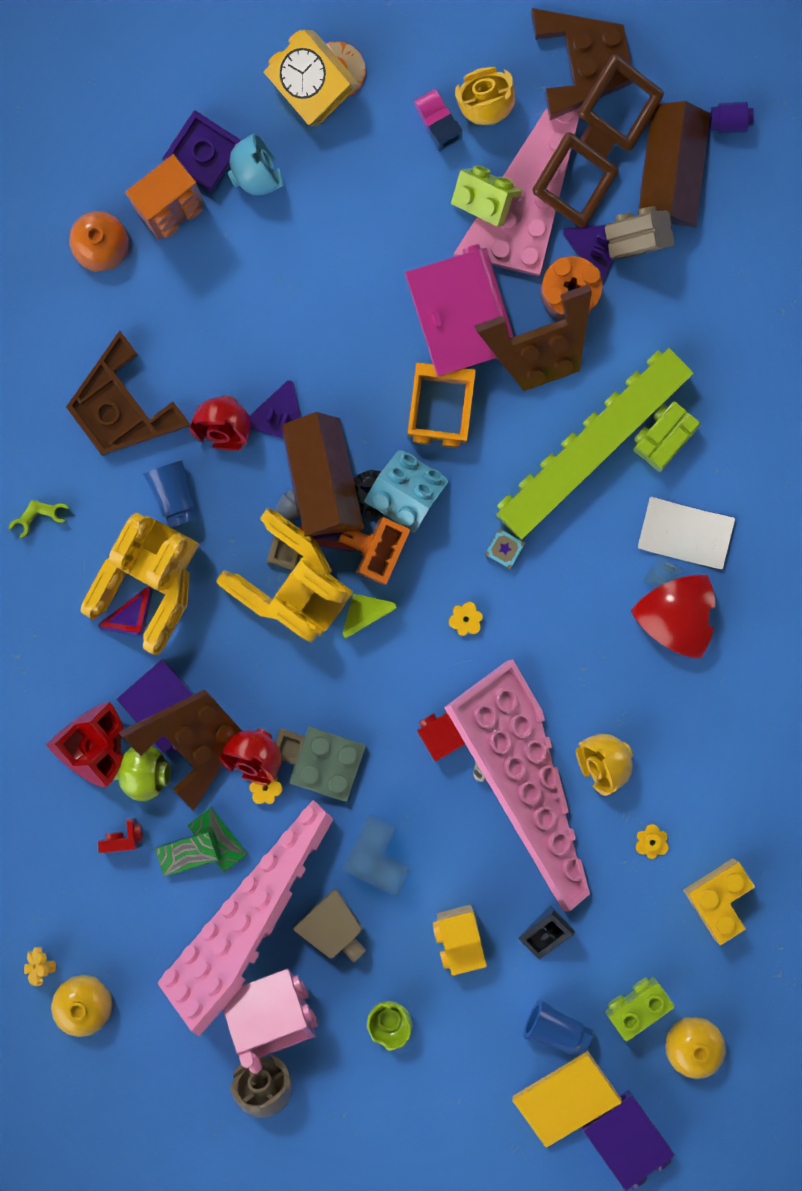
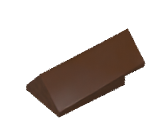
M687 101L658 105L649 121L638 209L656 206L657 211L667 210L669 212L671 224L696 228L711 113Z
M316 411L282 424L281 428L297 511H300L304 537L363 530V521L340 418Z

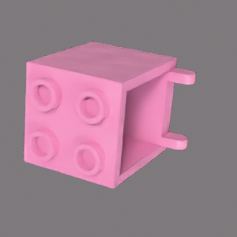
M288 969L241 986L239 991L223 1008L242 1066L249 1068L253 1074H258L262 1070L259 1058L316 1037L314 1028L318 1027V1022L313 1009H310L308 1004L305 1003L304 999L309 998L303 980L300 981L298 975L294 976Z

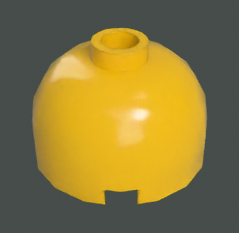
M496 67L480 68L468 73L464 77L465 82L460 88L457 84L455 97L461 112L469 121L477 125H494L511 113L516 102V92L513 77L507 70L504 69V74L497 72Z
M596 734L578 744L581 745L576 749L578 764L585 778L590 774L596 782L592 787L597 792L609 796L628 782L632 775L633 753L627 743L610 734Z
M88 975L73 976L62 983L54 993L51 1005L53 1020L58 1028L66 1034L76 1037L93 1035L102 1029L109 1020L113 1008L112 996L108 988L106 989L104 984L96 977Z
M683 1018L671 1027L666 1036V1057L672 1067L685 1077L693 1079L707 1078L716 1073L724 1063L726 1054L724 1037L718 1027L705 1018Z

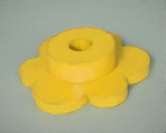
M466 602L462 607L457 605L453 608L454 615L449 618L448 622L450 627L457 629L458 634L461 636L467 633L477 634L481 628L479 622L482 620L483 615L481 612L476 611L477 608L474 603ZM468 617L469 621L464 622L463 618Z
M276 776L274 782L271 781L270 785H261L253 782L250 784L249 789L253 792L252 799L256 804H263L265 802L273 804L275 802V796H279L283 791L282 784L277 782L278 777Z
M649 824L646 826L645 831L637 833L636 836L639 841L636 843L635 849L639 854H646L649 859H655L657 854L664 855L667 853L668 844L665 841L668 835L666 832L660 831L658 826ZM651 840L655 841L653 845H650Z

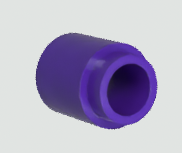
M747 102L718 103V106L711 107V131H718L719 134L748 132V126L754 125V109L748 108Z

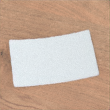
M650 497L638 548L708 567L723 569L735 518Z

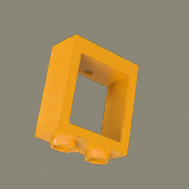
M416 362L407 437L413 438V443L430 444L431 440L443 441L442 446L450 448H460V444H466L476 370L463 368L437 377L433 364ZM422 380L466 385L460 434L416 428Z

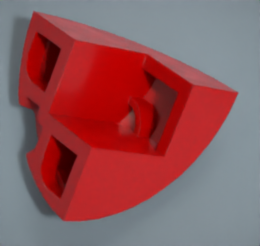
M690 575L669 581L645 595L632 608L631 613L640 626L665 647L681 655L701 659L708 648L713 634V627L708 625L709 610L715 608V597L708 575Z
M106 702L75 719L56 734L46 746L60 761L85 780L100 787H108L116 777L123 760V754H121L122 736L119 734L123 730L122 722L110 702Z

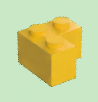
M732 858L683 890L711 936L720 946L746 930L730 905L731 902L755 888L739 861Z
M471 904L436 913L437 921L432 922L437 944H444L445 950L440 951L444 969L450 968L451 975L453 976L487 967Z

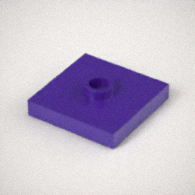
M194 110L162 160L164 162L174 154L195 182L213 193L230 167L231 151L241 140Z

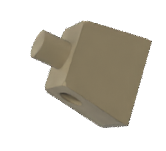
M337 887L294 925L293 930L330 959L334 958L342 950L352 962H355L366 951L355 938L363 930V926Z

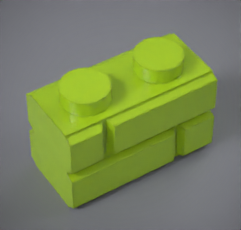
M674 401L669 407L663 404L653 415V418L656 420L650 429L644 426L633 439L637 443L633 451L659 472L667 466L701 425L698 420Z

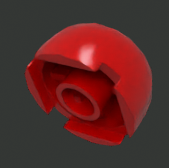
M224 395L203 401L192 418L189 430L191 435L201 443L204 442V439L215 442L212 445L213 448L225 451H239L243 448V444L247 445L251 431V422L245 408L235 398Z
M262 729L236 733L226 743L219 757L221 763L228 770L233 772L237 768L244 772L241 778L261 785H270L271 781L274 782L282 763L281 752L277 744L272 740V735Z

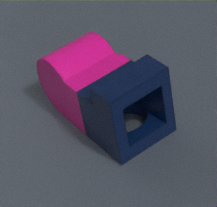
M435 89L414 100L415 108L439 152L462 139L463 131L454 120Z

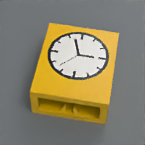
M299 30L288 40L289 45L283 52L279 51L269 59V66L263 72L309 126H319L360 84L314 30Z

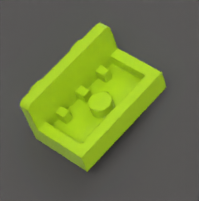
M475 165L471 169L460 170L451 204L499 227L505 224L512 198L521 196L523 190L514 186L512 180L505 177H495L490 174L489 169Z
M647 977L641 979L633 985L634 991L625 997L619 995L608 1003L609 1009L605 1013L625 1041H629L674 1009V1004L654 977L649 980Z

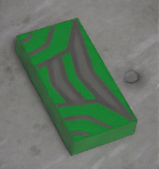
M210 807L187 825L194 835L212 830L221 856L215 862L224 873L248 854L213 807Z
M212 830L166 843L154 849L164 877L215 862L221 858Z

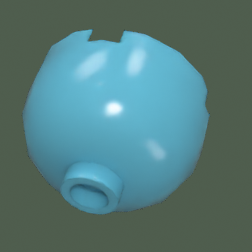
M255 133L235 145L231 151L229 161L231 170L228 171L229 178L235 187L241 186L244 191L252 195H265L281 188L284 182L280 168L274 172L272 160L275 158L259 135L255 136Z

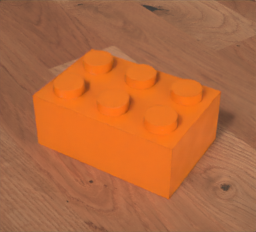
M174 154L125 192L137 214L158 240L163 237L167 239L179 230L178 225L185 219L192 220L198 216L203 210L201 207L205 204L197 183Z

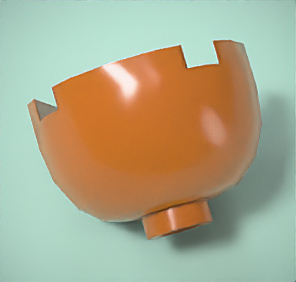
M92 211L83 214L75 221L70 230L69 245L73 256L81 266L93 272L109 271L119 266L129 252V237L125 226L117 217L103 211Z

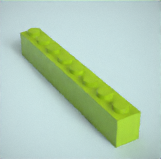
M670 348L663 354L660 350L656 351L646 361L649 367L642 374L637 370L625 381L628 387L621 394L615 391L603 403L607 408L600 415L594 411L582 423L585 429L578 436L574 432L571 433L561 443L564 449L557 456L551 453L540 463L543 470L535 477L530 473L518 485L521 491L515 497L508 494L497 505L500 511L496 514V517L517 539L522 540L694 374Z

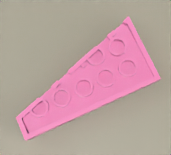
M580 107L551 121L549 120L548 109L546 108L503 176L512 180L514 186L523 190L521 196L512 198L504 226L497 227L477 217L453 256L462 255V249L479 244L480 249L487 248L492 266L537 277L540 276L556 210L535 196L532 189L563 136L568 132L575 135ZM571 148L546 188L557 197L560 196Z

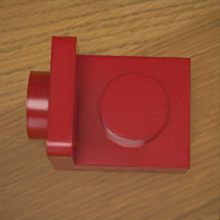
M136 818L126 820L128 837H124L123 832L105 834L106 839L98 841L99 853L139 848L138 842H143L141 824L136 823Z

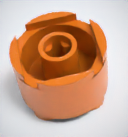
M577 256L559 258L547 269L540 287V297L548 313L558 320L565 319L560 295L568 292L566 287L569 284L574 285V289L589 285L592 290L589 314L594 310L601 297L602 279L600 271L584 258Z

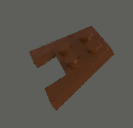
M532 8L531 19L535 40L556 37L565 38L573 85L546 88L545 98L549 120L551 121L581 107L612 55L620 56L630 65L631 61L623 24ZM616 70L600 98L632 84V81Z
M585 285L561 294L565 319L513 338L509 336L507 324L503 316L474 325V327L522 390L527 391L580 371L592 290L589 285Z
M120 330L66 406L67 410L102 456L190 427L189 421L174 402L149 419L115 374L139 356Z
M204 689L120 731L119 734L140 756L162 736L167 738L195 768L173 788L176 794L194 811L223 765L219 757L226 743L233 735L242 730Z

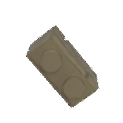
M656 206L638 209V216L633 217V213L615 216L616 222L606 224L605 226L606 237L609 241L610 258L612 260L630 258L672 247L675 242L673 231L670 229L672 225L669 212L667 210L657 211Z

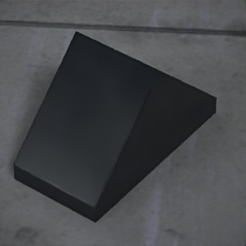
M550 905L518 939L540 960L575 933V930Z

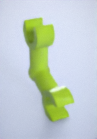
M32 500L22 516L10 523L9 530H13L18 523H21L24 526V531L20 538L26 537L30 532L29 525L37 514L52 517L58 523H65L67 521L59 519L56 512L59 508L70 509V507L60 503L50 505Z

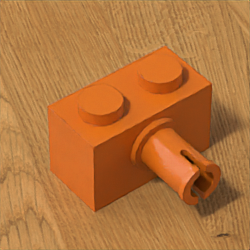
M382 517L378 520L373 534L366 535L358 530L342 532L352 538L341 534L337 542L362 552V559L355 572L356 574L378 584L386 585L411 529Z

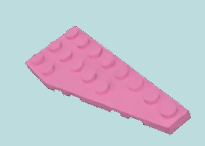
M512 659L504 662L444 708L563 911H571L590 895L582 861L577 859L573 840L576 838L573 828H569L566 813H569L558 769L553 767L549 751L552 745L550 738L545 736L542 721H545L543 711Z
M314 800L300 813V816L289 829L281 835L278 842L263 856L260 863L242 881L237 890L223 903L220 910L202 928V931L183 950L179 958L165 971L162 978L157 982L189 1029L198 1036L205 1031L241 988L245 981V978L242 977L243 972L249 962L254 964L259 955L256 952L258 945L263 937L270 935L293 894L289 891L296 877L301 878L306 868L303 864L313 850H317L333 821V818Z

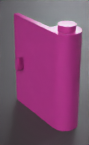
M479 244L462 249V255L404 272L437 377L497 358L477 333L474 325L503 316L510 338L514 337L487 248L480 249Z

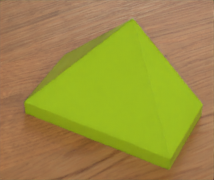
M353 593L342 632L345 639L396 610L395 603Z

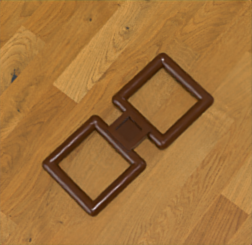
M612 55L578 111L579 116L589 123L581 139L570 132L563 136L532 189L533 194L580 228H585L619 172L618 167L606 159L614 144H617L625 151L633 149L664 97V91L620 56ZM616 70L650 95L627 136L592 111ZM570 148L605 172L581 213L546 189Z

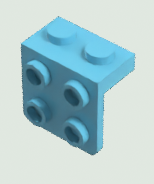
M398 450L378 475L364 502L415 533L430 507L447 485L448 480L439 471L420 462L412 454Z

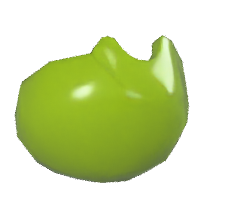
M382 1001L376 1004L369 1012L366 1027L373 1042L385 1046L386 1050L392 1051L402 1048L409 1041L413 1023L411 1014L403 1005L393 1001Z

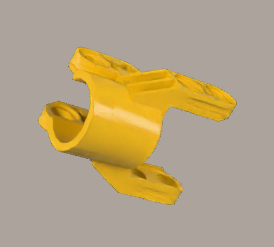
M266 508L260 520L265 524L269 532L303 556L273 599L239 574H232L226 570L222 571L216 582L259 616L277 619L303 639L313 642L317 636L321 637L349 601L353 591L330 575L332 569L316 540L310 536L304 537V532L273 509Z
M134 513L127 520L110 552L109 558L104 561L81 605V613L92 620L98 618L107 611L126 574L133 576L165 594L144 633L143 649L153 655H158L165 648L188 605L190 572L186 571L200 543L147 515L145 517L140 513Z

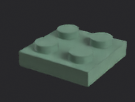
M308 726L289 783L347 802L366 745Z

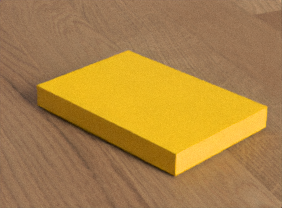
M586 1051L513 1095L512 1101L547 1148L620 1105L622 1098L591 1054Z

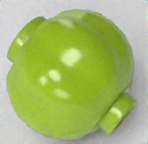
M153 746L142 756L131 747L123 755L120 769L114 780L119 781L121 789L128 797L137 801H148L158 796L164 786L169 785L171 766L169 762H166L163 754Z

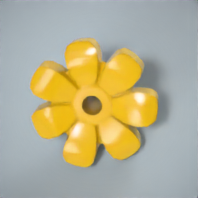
M35 947L33 951H28L27 960L29 964L24 965V974H29L28 981L34 986H41L43 984V977H46L48 973H54L56 970L55 961H46V954L42 953L41 947Z

